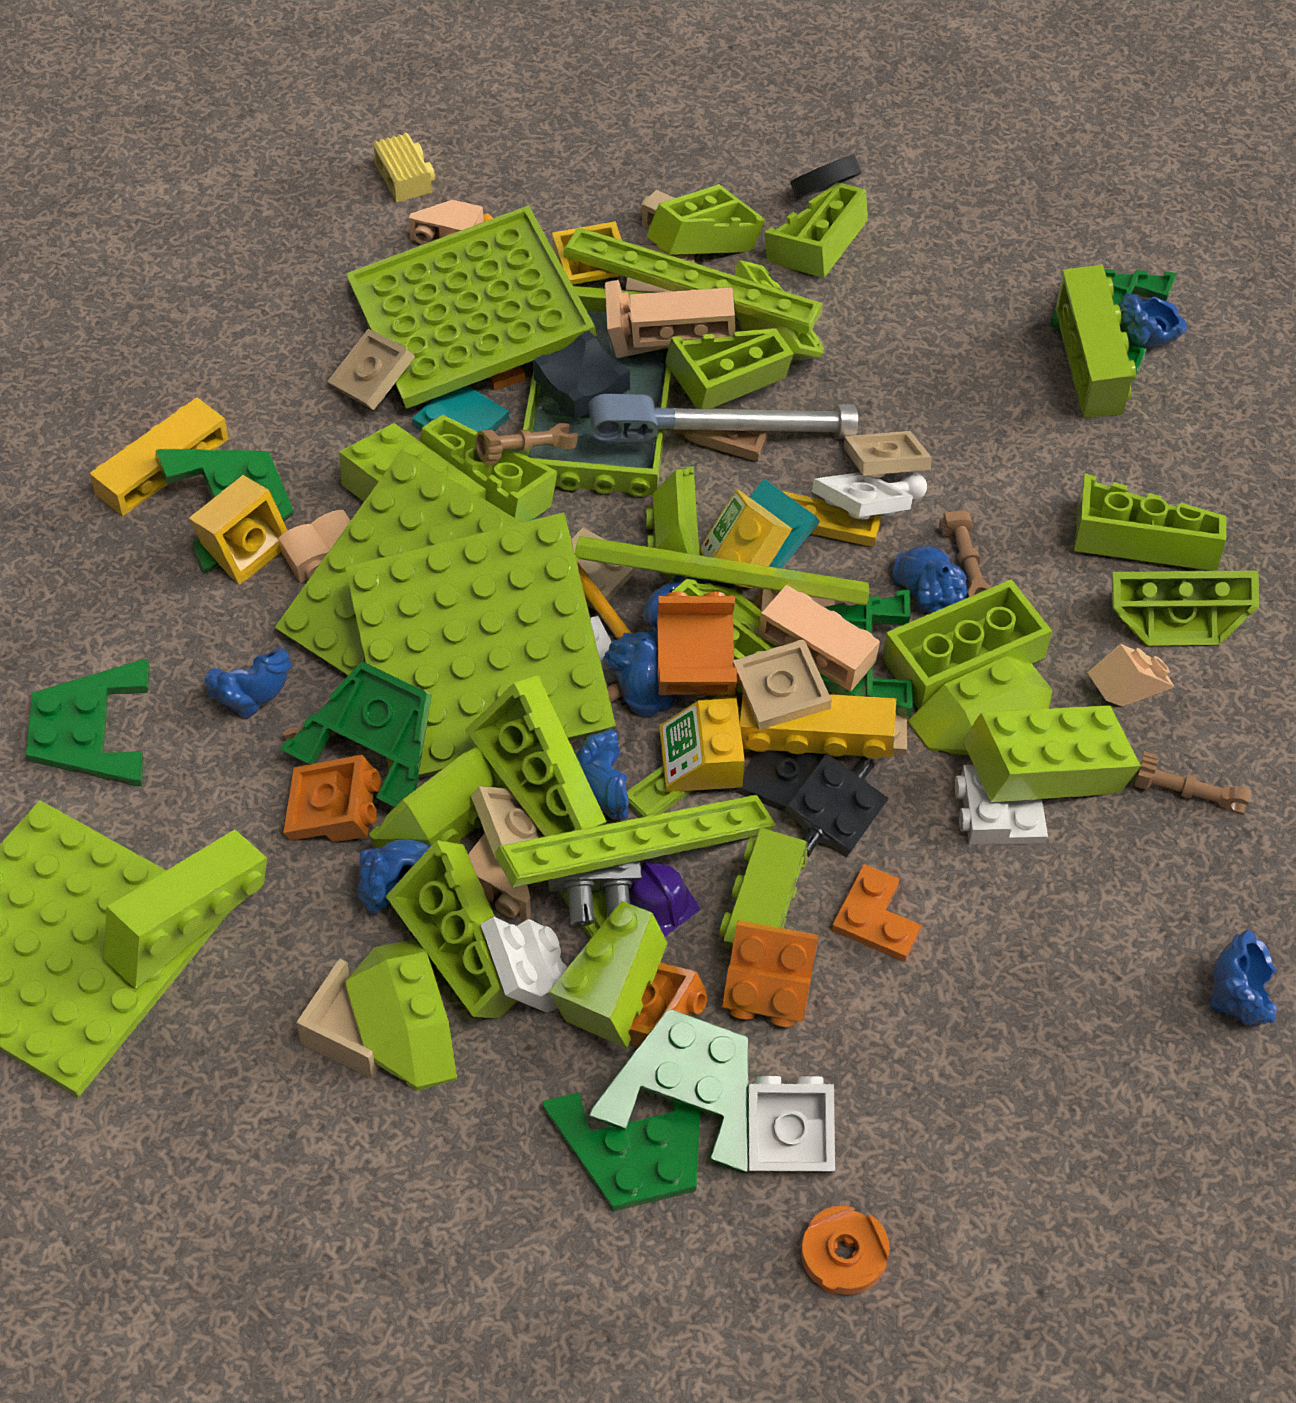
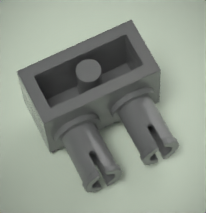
M640 861L548 880L550 892H567L570 926L577 927L579 922L580 927L596 923L591 891L605 892L607 918L621 901L630 904L628 888L642 878Z

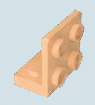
M618 280L605 282L607 329L617 358L669 348V346L634 348L628 292L622 293Z

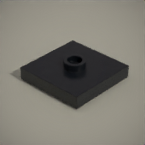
M773 750L756 751L744 773L743 787L737 788L736 793L746 797L757 795L763 804L783 812L825 754H793L788 751Z

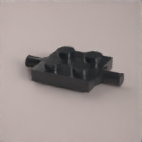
M826 753L783 811L797 821L806 832L802 840L809 844L807 847V857L811 855L814 848L820 842L831 846L847 858L889 799L865 780L866 776L875 766L872 759L862 769L869 759L862 756L853 770H851Z

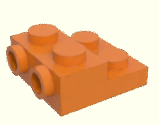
M363 755L294 767L283 833L290 841L326 835L333 843L368 837L369 825L375 824L377 820V811L372 800L373 792H377L381 788V777L378 770L373 768Z
M738 920L722 1007L731 1009L730 1014L740 1019H752L755 1014L771 1016L770 1021L782 1027H792L795 1025V1021L803 1022L819 935Z
M660 962L653 983L647 984L641 999L644 1005L641 1014L634 1017L629 1030L630 1041L633 1046L639 1048L668 1009L691 1017L693 1014H701L707 1004V991L696 971Z

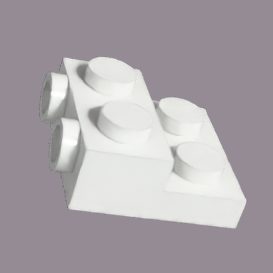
M963 765L961 776L955 777L956 799H963L964 808H960L959 825L961 831H967L969 845L1046 843L1048 834L1042 799L990 802L974 765Z
M492 917L481 924L505 995L546 1013L558 1009L549 990L565 972L567 966L561 961L559 940L550 927H545L530 919L515 926Z
M758 1076L756 1077V1084H748V1171L834 1172V1084H823V1077L819 1076L798 1077V1084H781V1077Z

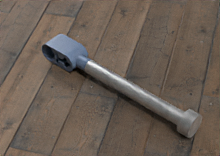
M601 394L591 399L588 405L594 437L600 441L609 442L649 441L657 435L658 429L832 432L835 439H844V436L856 435L858 429V412L855 405L837 404L834 406L833 411L654 408L653 400L649 396L637 394Z

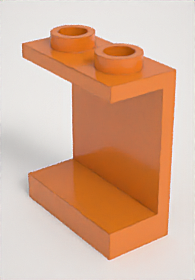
M671 592L666 594V596L658 597V695L735 694L737 684V667H733V611L735 596H726L721 592H709L703 596H688L683 592Z

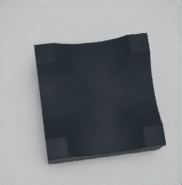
M589 330L579 335L564 349L553 354L541 355L533 360L534 380L574 420L589 412L588 405L594 397L601 394H623L630 390V370L623 363L614 360Z

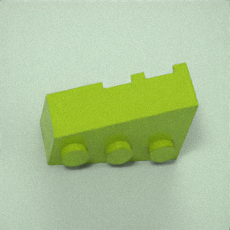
M837 182L810 200L807 209L798 215L795 212L788 215L785 224L776 230L772 227L766 230L764 237L767 261L785 268L825 278L868 221L866 189Z
M718 184L659 203L646 237L657 244L661 251L669 255L747 252L754 249L765 219Z
M773 328L734 332L733 336L714 338V334H704L702 339L683 340L682 336L671 337L665 363L697 409H711L785 379L794 353L777 329Z
M761 827L757 839L750 837L744 854V860L748 861L749 864L745 876L738 874L732 891V898L737 899L733 913H725L720 927L719 935L725 936V948L730 950L733 948L738 920L784 928L791 900L794 899L797 891L796 884L801 868L805 869L808 861L806 841Z
M621 901L549 990L551 997L566 1022L622 1047H628L631 1039L629 1035L630 1027L634 1017L641 1014L644 1006L641 1002L647 984L653 983L668 944L652 912Z

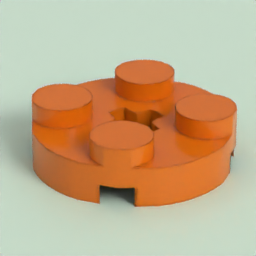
M846 1205L830 1207L815 1215L804 1233L801 1248V1259L807 1274L822 1290L829 1294L856 1295L869 1290L876 1285L885 1273L889 1256V1239L881 1223L870 1214L865 1216L860 1212L854 1211V1207ZM844 1241L847 1247L854 1246L857 1251L852 1253L851 1259H844L835 1254L838 1249V1242Z

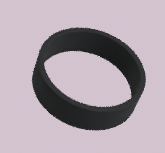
M854 154L807 172L790 181L796 199L801 200L817 192L827 190L837 182H846L860 175L862 171Z

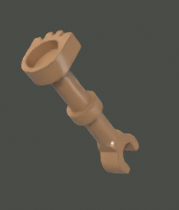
M559 423L554 428L549 429V431L531 433L529 430H518L516 434L497 436L493 430H480L475 437V448L484 464L491 465L498 462L502 456L501 452L505 449L518 448L519 451H529L534 446L551 445L562 449L576 448L578 434H569L570 425L567 423Z
M963 510L944 512V517L940 518L939 522L940 531L944 538L955 536L959 549L957 558L960 566H964L969 582L967 598L992 588L982 578L978 565L980 556L978 550L973 548L969 536V531L973 528L970 513Z
M1144 751L1134 787L1146 790L1151 784L1179 791L1181 796L1191 799L1193 795L1217 802L1227 811L1244 815L1252 790L1243 786L1220 788L1196 781L1197 777L1187 774L1185 778L1157 770V755Z

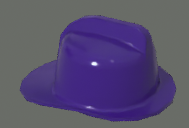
M648 860L645 861L641 867L642 878L628 888L630 904L652 912L664 937L700 911L698 903L684 884L680 873L666 864H651Z

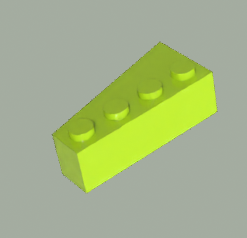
M444 415L439 416L422 427L420 442L485 488L486 501L521 522H527L535 519L552 506L558 471L514 449L503 450L501 452L502 456L496 464L485 465L475 448L477 431Z
M1084 473L1077 507L1074 551L1210 571L1218 570L1226 543V516L1185 503H1180L1177 507L1169 505L1162 499V496L1148 493L1147 497L1127 492L1128 486L1113 482L1112 487L1097 483L1096 476Z
M538 675L514 682L465 729L545 837L601 826L606 823V819Z
M234 829L111 903L106 908L104 960L130 985L137 989L241 902L262 887L265 881L267 857Z
M436 840L385 897L423 949L427 951L431 960L472 1016L499 1018L517 1000L505 995L481 924L495 916L463 844Z

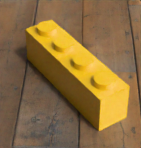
M196 397L90 472L95 495L121 516H124L167 485L155 458L156 450H215L229 440L225 418Z
M743 694L740 717L743 749H751L757 752L766 750L788 751L793 754L828 753L830 756L852 755L865 756L871 759L893 758L896 698L830 695L832 700L830 709L758 730Z

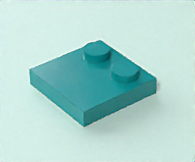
M465 386L436 397L416 414L412 421L413 426L422 431L423 426L444 415L477 432L480 430H493L495 432L509 419V411L471 387Z
M763 479L749 497L792 528L769 567L782 569L820 521L810 511L766 479Z

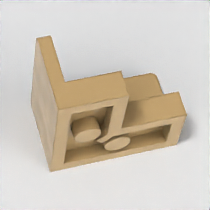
M339 959L296 1022L300 1043L372 1079L380 1066L375 1063L373 1052L362 1046L345 987V981L350 976L348 962Z

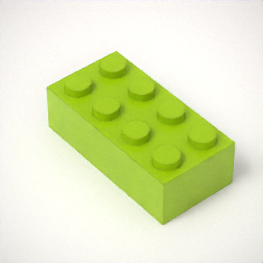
M1103 264L1064 269L1055 309L1084 418L1124 414L1126 402L1131 399V382L1136 380L1135 363L1133 360H1129L1127 355L1129 349L1128 337L1126 332L1121 333L1119 326L1121 324L1120 307L1118 304L1114 305L1112 300L1114 294L1113 281L1111 277H1106Z
M395 423L339 451L341 484L362 501L367 499L401 450H404L486 500L485 488Z
M1011 579L886 632L882 660L897 680H912L913 702L920 709L945 683L1000 658L1009 656L1031 664L1044 659L1047 654L1052 630Z
M1111 706L981 712L963 739V743L990 802L1113 794L1121 792L1141 767Z

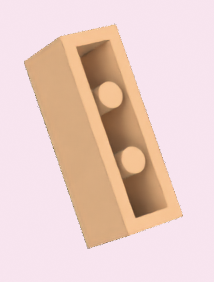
M732 287L630 295L634 348L669 346L671 337L682 336L683 340L702 339L704 334H714V338L733 336L735 332Z
M788 585L761 612L758 636L776 647L804 639L819 673L850 692L876 662L880 644L878 639L874 638L870 632L846 621L837 612L826 609L811 600L807 594L798 592Z

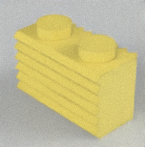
M408 133L398 134L397 137L392 136L391 139L387 137L379 142L374 141V163L396 203L432 193L431 181H435L433 167L430 162L425 163L423 161L424 156L418 142L413 143Z

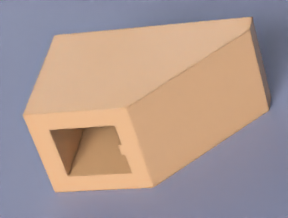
M450 200L411 213L408 217L410 240L423 245L483 222V207Z
M1122 644L1118 645L1087 672L1105 700L1119 706H1125L1175 687L1167 676L1170 673L1169 668L1159 657L1154 656L1152 658L1139 648L1134 650Z
M484 833L468 856L487 900L495 904L497 910L508 918L517 916L526 921L531 916L527 884L517 887L511 886L499 862L495 860L487 836Z

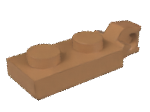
M671 429L672 433L686 436L685 439L690 442L758 462L769 435V431Z

